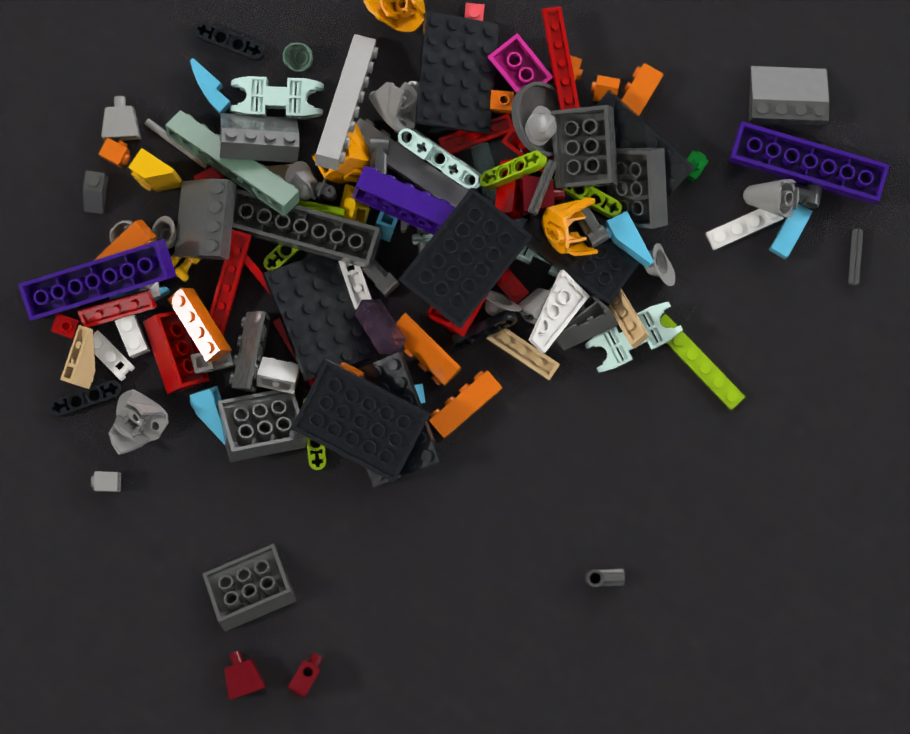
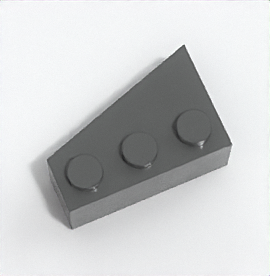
M591 293L588 294L589 298L555 340L563 350L619 325L610 309Z

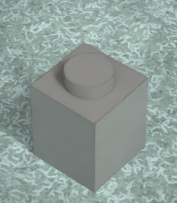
M95 471L91 477V487H94V491L120 492L121 472Z

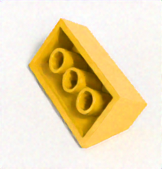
M143 148L140 149L128 167L132 171L131 175L148 191L153 189L159 192L182 186L183 180L173 168Z

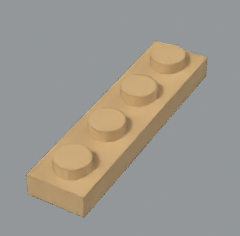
M621 288L608 307L630 345L636 349L650 335Z
M507 328L486 338L547 380L551 379L560 365Z

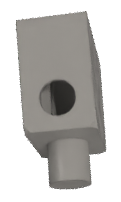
M115 96L114 107L105 108L102 138L104 141H106L107 137L113 141H117V139H141L135 109L133 106H126L125 96Z
M552 287L549 290L537 288L518 304L522 308L518 312L526 322L536 324Z

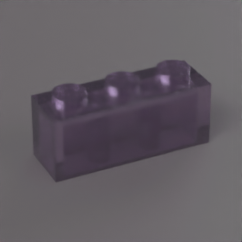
M381 299L361 300L354 314L379 354L398 353L406 338Z

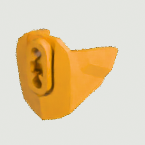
M363 0L368 11L376 19L395 30L415 32L424 22V0Z
M355 123L354 132L349 133V137H351L348 149H344L346 153L344 164L340 163L338 171L318 166L324 178L339 184L350 181L358 182L364 166L370 167L369 147L357 123ZM316 153L312 156L314 162L316 158Z
M585 197L581 200L546 208L541 220V226L548 242L559 253H569L573 256L598 253L597 249L588 247L582 242L587 240V237H581L577 231L570 233L568 231V226L574 221L586 219L581 210L596 203L595 198Z

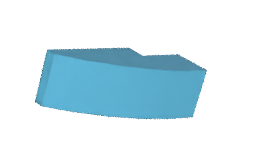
M192 58L190 60L192 70L203 94L219 114L225 113L232 104L219 92L223 88L221 82Z
M798 203L797 209H793L791 212L793 215L784 221L769 251L786 259L813 211Z

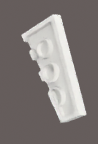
M560 270L529 338V341L541 353H545L589 298V295L565 270Z

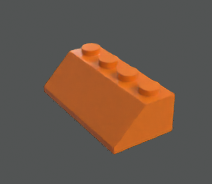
M406 313L402 315L390 330L392 334L390 338L397 345L401 343L406 348L404 352L411 359L415 357L419 361L417 365L424 372L428 370L433 375L431 379L438 386L442 384L445 387L461 371V367Z

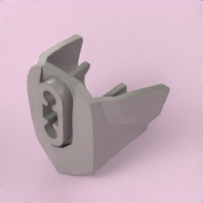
M417 81L404 82L400 88L396 87L394 83L386 82L378 90L372 91L369 94V99L382 119L396 133L399 134L405 128L414 129L416 124Z
M134 389L128 390L119 397L116 409L117 417L108 434L116 452L124 454L142 447L149 441L159 439L169 423L168 414L159 404Z

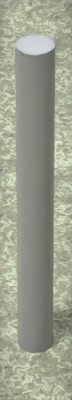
M150 119L146 120L145 125L204 169L209 166V164L169 138L166 131Z

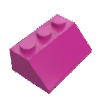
M518 33L488 56L489 60L516 93L520 88L532 82L539 81L551 84L553 81V76Z

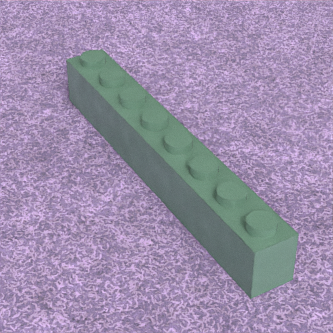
M180 110L165 125L169 138L283 216H286L299 202V190L297 187L285 182L280 175L269 171L264 164H259L254 160L220 158V135L210 131L205 124L197 122L190 114H185Z

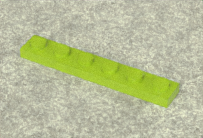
M666 314L660 318V323L663 327H678ZM683 331L666 343L730 410L745 398L741 391Z

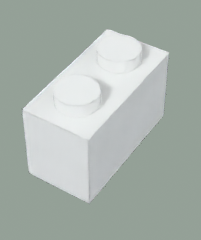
M135 315L123 317L115 321L131 358H136L151 351Z
M262 357L257 373L256 386L294 394L299 379L300 367L293 362Z

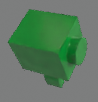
M692 151L687 158L695 166L686 177L693 183L709 162L706 159L707 157L699 151Z

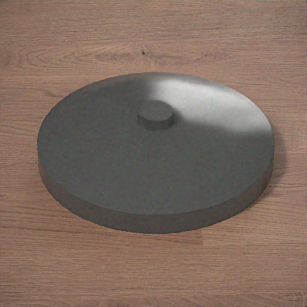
M532 82L520 88L515 94L511 111L513 125L519 139L529 151L537 150L543 153L546 158H553V137L544 145H534L526 136L525 125L537 106H544L550 112L559 110L556 89L544 82Z

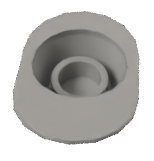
M537 106L525 125L527 138L537 146L544 145L555 135L557 130L555 117L544 106Z
M303 161L291 164L285 173V182L297 187L299 199L315 200V190L318 181L314 177L309 165Z
M162 216L156 220L152 227L153 233L157 236L153 242L165 239L169 249L175 246L177 227L170 217Z
M656 243L653 249L649 251L654 263L651 267L647 268L644 266L649 275L660 276L667 286H673L675 283L674 269L663 247Z
M490 291L486 297L485 311L491 316L505 310H522L519 305L499 292Z

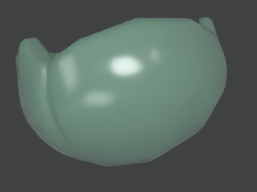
M300 42L290 43L285 47L282 54L284 64L296 72L305 71L311 66L313 61L312 50Z

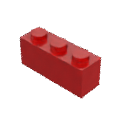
M513 159L500 161V165ZM524 163L519 165L518 171L523 169ZM508 169L503 172L502 178L507 176ZM520 178L496 189L495 206L512 220L524 218V216H521Z

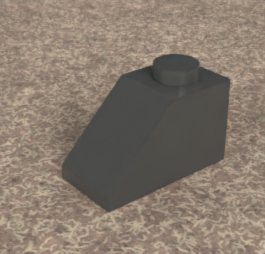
M85 172L83 186L84 212L104 214L109 179L105 173Z

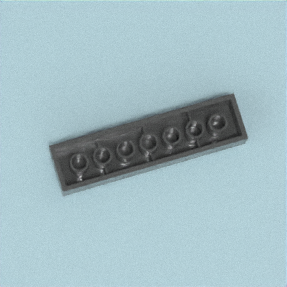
M236 189L232 230L251 234L252 237L372 269L383 234L379 227L295 205L286 216H283L250 192Z

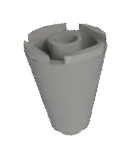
M783 179L750 185L745 189L743 198L748 205L788 218L793 215L791 214L793 209L796 210L798 207L799 189L794 186V183H796L794 180Z

